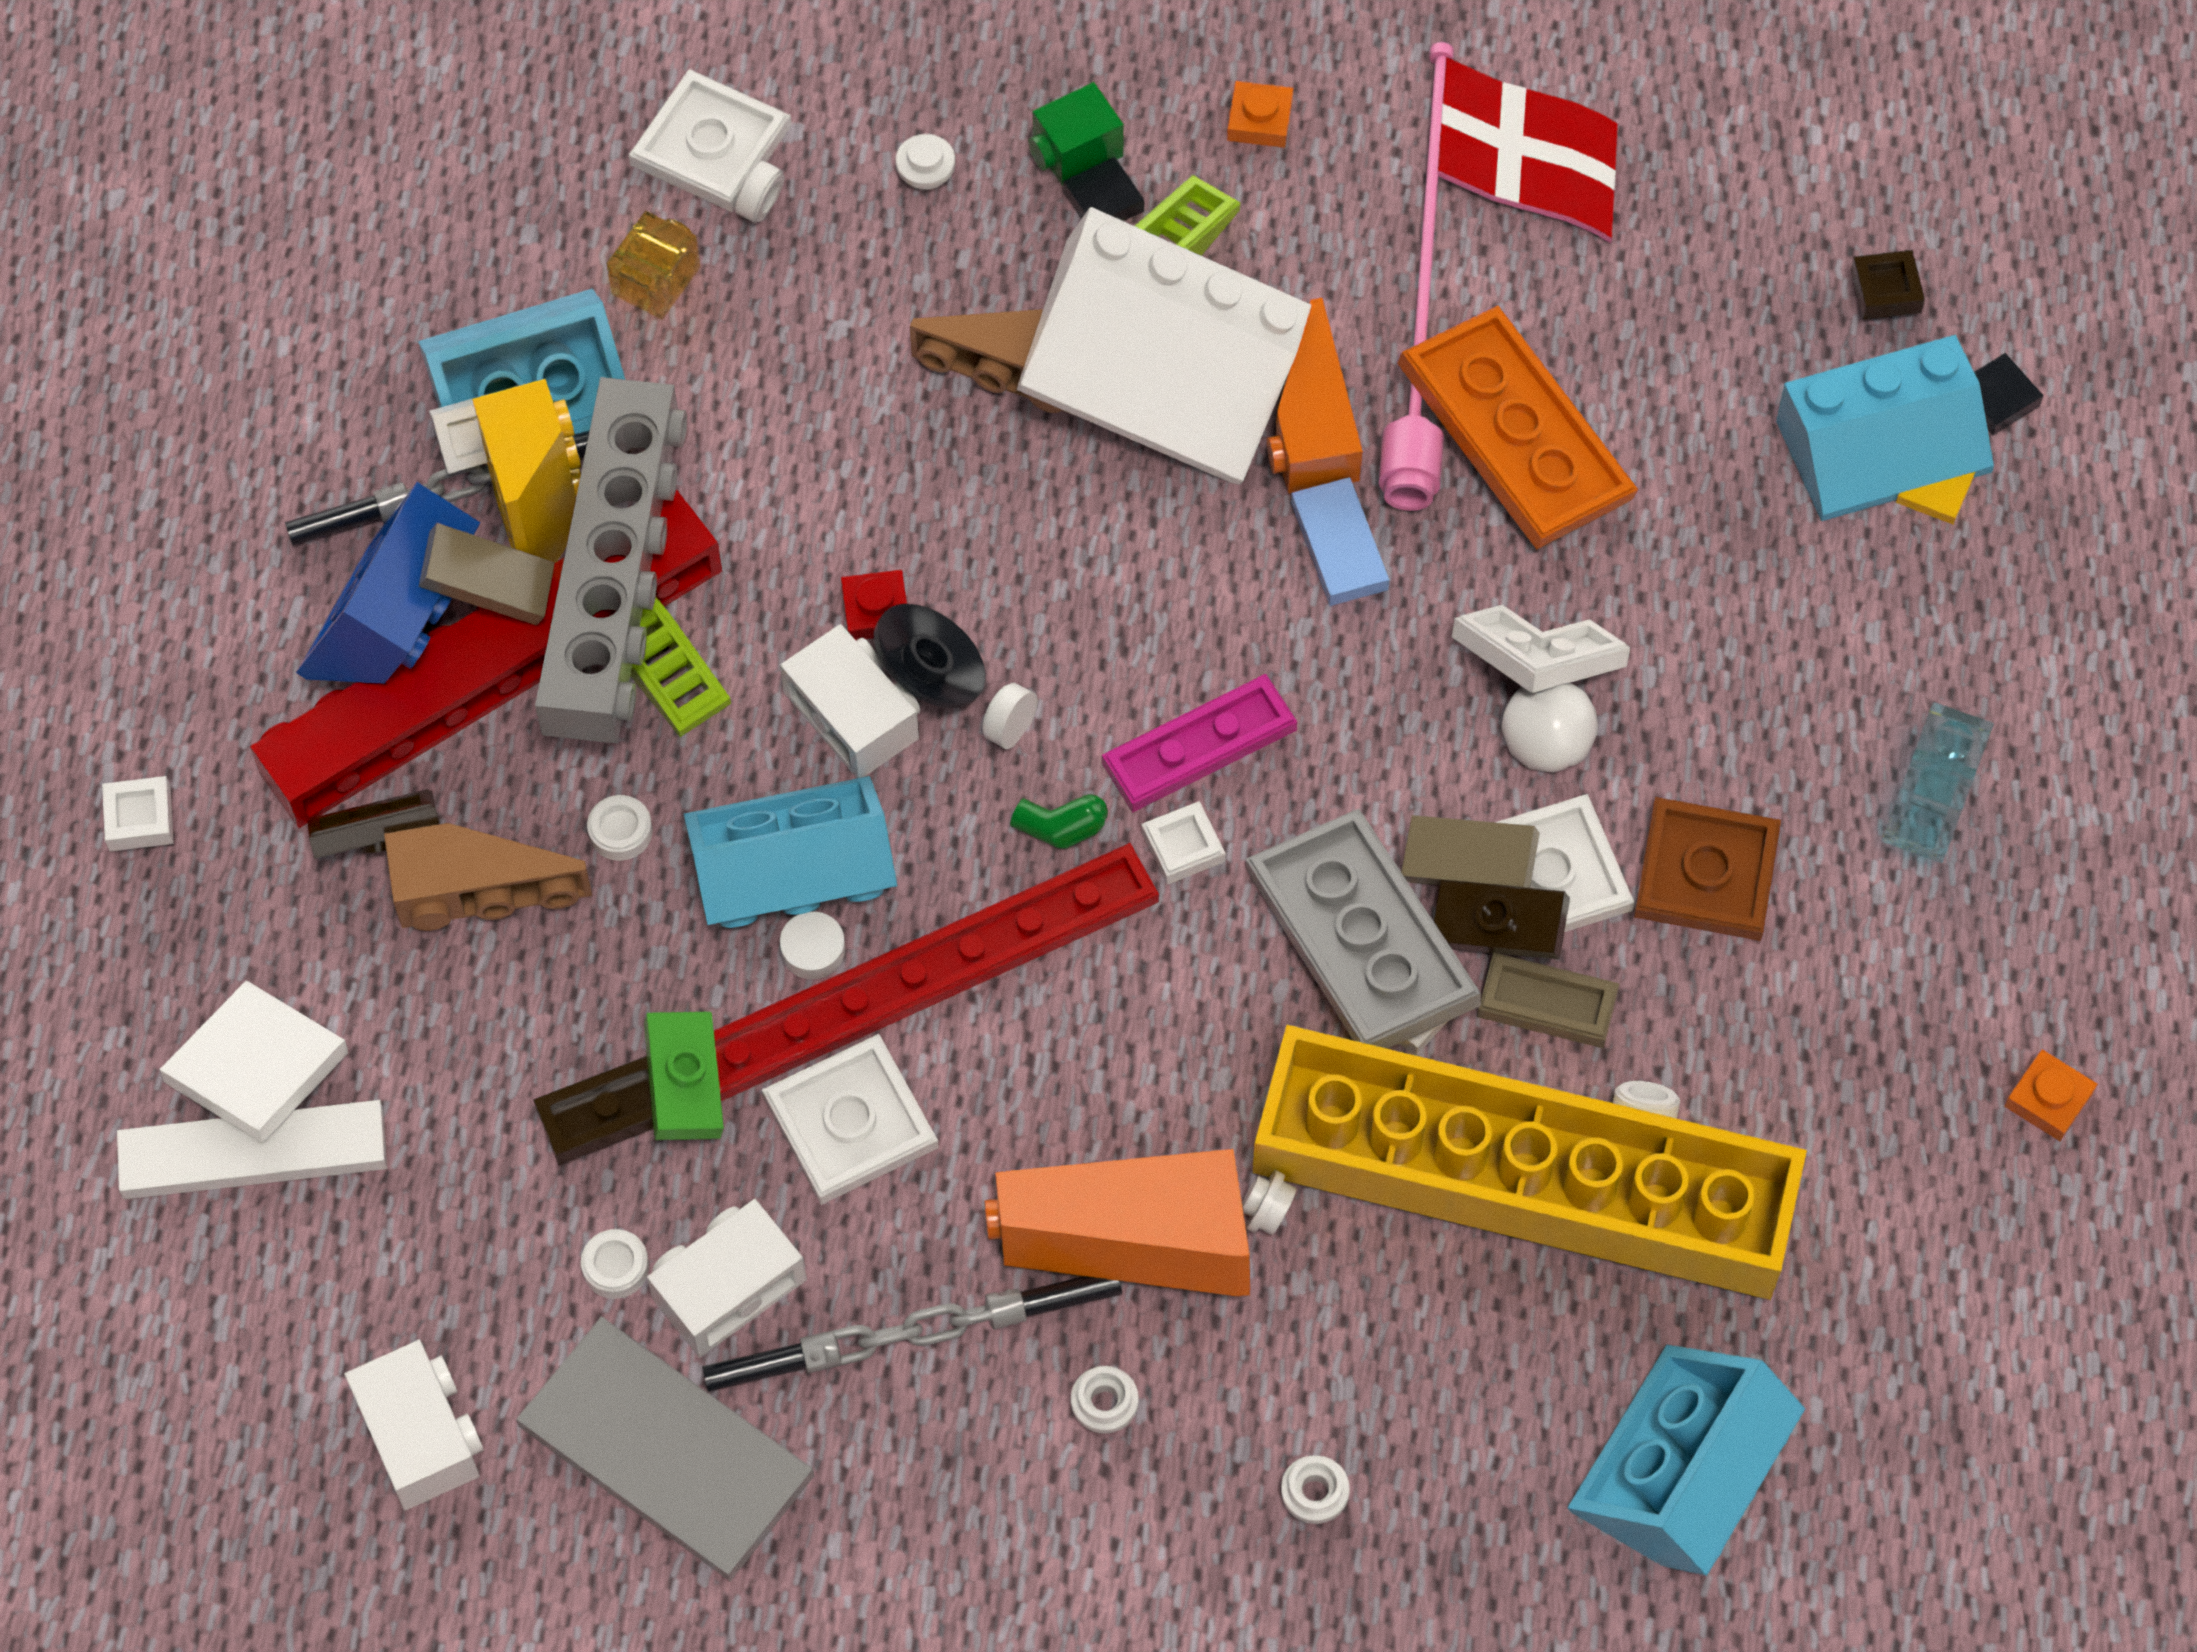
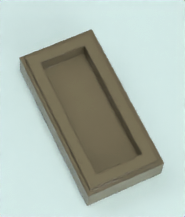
M436 523L429 532L419 587L537 626L545 617L555 562Z
M1412 815L1401 873L1409 883L1440 886L1441 880L1530 888L1540 832L1535 826Z
M1493 952L1477 1017L1604 1048L1620 983Z

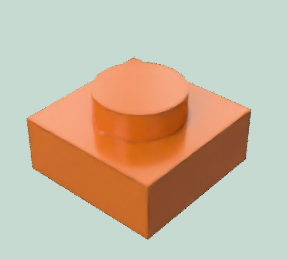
M1235 81L1227 141L1286 148L1294 88Z
M2041 1049L2009 1095L2004 1107L2061 1142L2094 1094L2098 1083Z

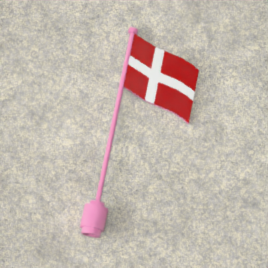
M1444 42L1435 43L1430 48V61L1435 64L1414 346L1425 341L1427 338L1438 177L1494 202L1566 221L1599 236L1610 244L1612 241L1618 123L1574 101L1508 84L1453 60V47ZM1412 383L1409 415L1391 422L1383 430L1379 487L1384 492L1385 501L1394 508L1406 511L1421 510L1428 507L1433 502V496L1438 493L1441 483L1444 441L1442 430L1427 418L1421 416L1422 396Z

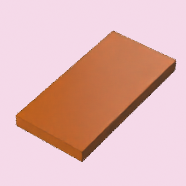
M1499 305L1402 351L1397 362L1399 367L1536 550L1634 499L1638 491L1636 485Z

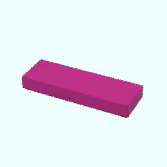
M1264 674L1102 754V765L1133 813L1297 731L1298 722L1267 674Z

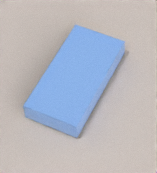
M1348 477L1293 492L1291 495V505L1329 606L1387 591L1389 589V577L1351 478Z

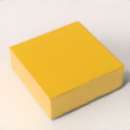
M1975 472L1901 492L1898 494L1896 503L1954 525Z

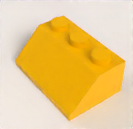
M545 378L472 399L494 495L511 548L557 562L567 547L581 477L579 470L581 464L573 439L575 433L565 399L553 402Z

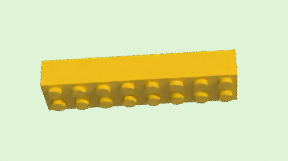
M1286 1025L1254 1143L1252 1173L1270 1177L1274 1170L1285 1174L1284 1181L1771 1300L1782 1270L1807 1150Z

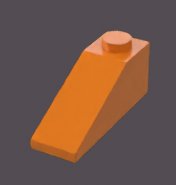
M1322 297L1310 299V312L1277 410L1276 434L1273 437H1267V453L1271 471L1273 474L1283 472L1288 494L1348 477L1351 478L1352 482L1360 481L1363 450Z

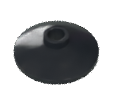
M899 604L886 610L877 621L874 629V643L878 656L889 674L909 693L929 704L943 708L967 706L980 695L986 681L982 657L969 636L952 620L925 606Z

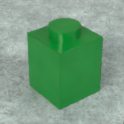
M1095 82L1032 111L1033 137L1028 139L1029 149L1039 168L1043 171L1050 168L1062 186L1063 181L1113 157H1116V159L1124 157V124Z

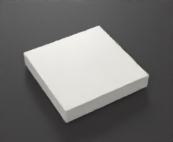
M689 69L630 152V165L733 212L741 189L752 170L760 161H768L792 126L791 115Z
M1588 794L1496 822L1535 826L1540 832L1530 888L1558 890L1567 893L1570 897L1565 932L1633 911L1634 900Z
M246 980L160 1068L164 1083L263 1144L348 1054V1049L343 1038Z
M879 1034L762 1089L763 1098L821 1205L939 1148L934 1132Z

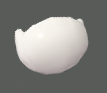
M1567 683L1535 693L1520 687L1511 697L1505 708L1501 729L1509 752L1514 758L1530 770L1554 773L1564 770L1569 766H1575L1587 757L1598 735V721L1596 709L1586 692L1572 683Z

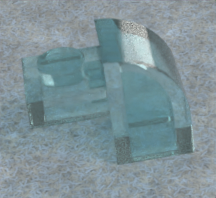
M1936 702L1932 703L1881 842L1943 863L1994 726L1993 722Z

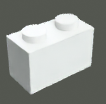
M839 624L780 664L783 693L856 778L865 777L919 739L917 714L920 713V706L914 695L905 690L898 682L893 684L882 672L881 660L869 642L864 638L856 641L842 624Z
M753 1199L741 1209L731 1207L720 1213L709 1224L705 1235L687 1248L680 1245L667 1251L657 1260L653 1266V1272L647 1276L653 1301L699 1358L807 1280L802 1255L756 1199Z
M417 1340L344 1373L404 1511L480 1477L472 1456L484 1451L468 1413L455 1419L446 1398L458 1393L442 1355L429 1361L421 1341Z

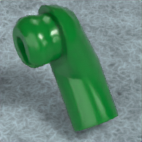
M1093 794L1083 795L1052 811L1023 798L1013 812L1010 826L1053 847L1066 849L1099 833L1108 817V808L1102 798Z

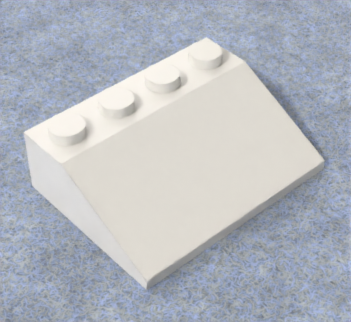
M1090 207L1066 241L1016 390L1225 481L1240 485L1246 476L1297 354L1311 304Z

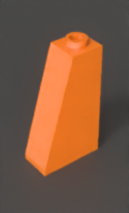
M1234 1149L995 1172L997 1199L984 1200L988 1240L1001 1239L1005 1266L1229 1296L1250 1295V1253Z

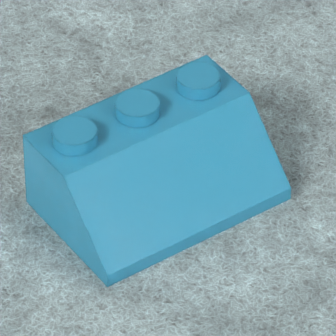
M593 289L418 341L439 408L546 378L553 402L565 399L575 434L590 430L600 377L625 380L603 302Z
M1956 335L1784 383L1776 423L1821 522L1895 501L1901 492L1975 472V478L1992 473L1994 463L1980 383Z
M870 776L684 813L707 925L720 923L721 926L728 928L741 927L756 921L760 914L780 910L791 915L804 914L819 908L823 901L843 897L853 902L867 901L882 895L883 889L898 886L885 815Z
M1667 1344L1567 1508L1574 1515L1661 1566L1707 1576L1715 1561L1721 1555L1725 1544L1748 1505L1754 1499L1758 1488L1780 1451L1787 1443L1790 1434L1805 1411V1407L1763 1360Z

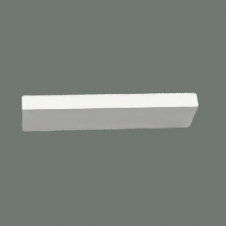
M381 1100L294 1110L263 1144L222 1118L117 1130L119 1192L123 1200L387 1169L384 1109Z

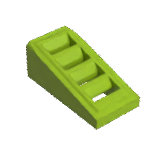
M1192 175L1139 221L1135 227L1158 237L1162 234L1175 242L1176 245L1202 256L1237 215L1241 202ZM1191 201L1209 212L1210 215L1205 217L1186 205ZM1175 218H1178L1179 220H1181V221L1184 222L1185 224H1187V225H1189L1190 227H1192L1193 230H1190V229L1186 228L1185 226L1181 225L1180 223L1174 221V219H1175Z
M655 597L653 609H643L640 627H645L647 633L644 660L642 665L632 664L630 676L678 736L682 737L729 706L731 698L671 614ZM668 646L672 650L650 666L645 663L646 660ZM685 666L688 669L686 673L663 687L660 684L662 680ZM700 684L705 690L680 708L675 705L673 701Z

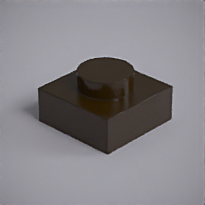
M1913 250L1853 257L1850 271L1862 320L1922 313L1925 297Z

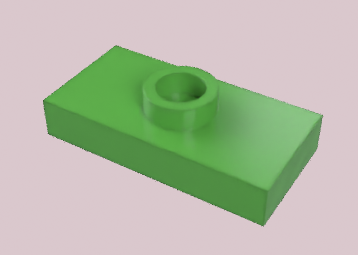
M712 1012L646 1013L644 1032L655 1140L720 1139L724 1126Z

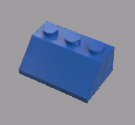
M416 482L368 544L296 673L306 680L385 684L400 664L411 669L430 640V637L422 632L426 622L428 621L435 625L452 600V597L419 587L429 532L436 523H440L474 535L481 522L419 482Z

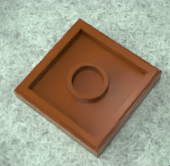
M1655 797L1634 918L1761 941L1766 920L1781 820Z

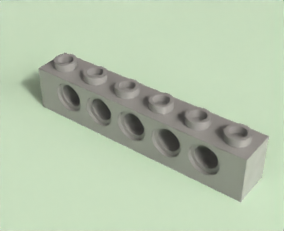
M600 377L535 703L541 733L544 736L618 743L622 720L631 721L633 718L636 702V685L629 682L632 664L642 665L645 656L647 633L645 627H640L643 609L652 610L655 603L657 574L650 571L653 554L663 555L667 537L666 517H660L663 500L673 501L677 485V464L671 463L673 447L684 446L687 431V411L678 409L674 385ZM633 448L646 449L645 451L638 454L625 453ZM623 501L637 502L628 508L614 507ZM612 555L627 556L619 562H604L606 558ZM611 609L617 611L606 618L593 617L600 610ZM599 664L606 666L604 670L595 674L581 672L590 665Z

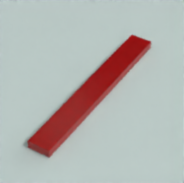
M1128 843L714 1030L721 1101L1159 903V893L1131 843Z

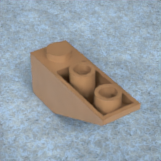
M1043 309L913 318L910 324L911 353L925 367L935 372L946 373L951 370L973 378L982 388L994 393H1002L1006 390L1028 398L1039 409L1049 413L1064 411L1016 390Z
M451 823L384 834L393 902L402 928L413 926L417 930L432 931L447 926L453 919L478 916L485 920H497L511 915L518 908L542 905L548 909H561L575 904L579 898L592 896L590 880L584 860Z

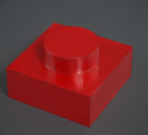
M902 569L841 577L847 630L856 641L860 638H874L876 623L884 612L895 605L907 604Z

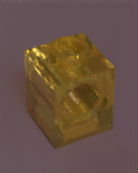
M645 210L606 263L612 295L663 320L701 267L696 235L683 223L675 219L668 218L664 220Z

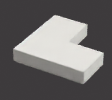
M1504 605L1461 615L1454 619L1453 639L1531 693L1627 667L1630 647L1590 619L1542 632Z

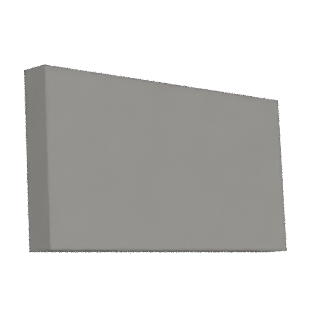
M1359 808L1246 858V869L1255 886L1354 1041L1388 1049L1481 1006L1480 991Z
M602 1316L516 1418L519 1428L730 1582L814 1477L812 1467Z

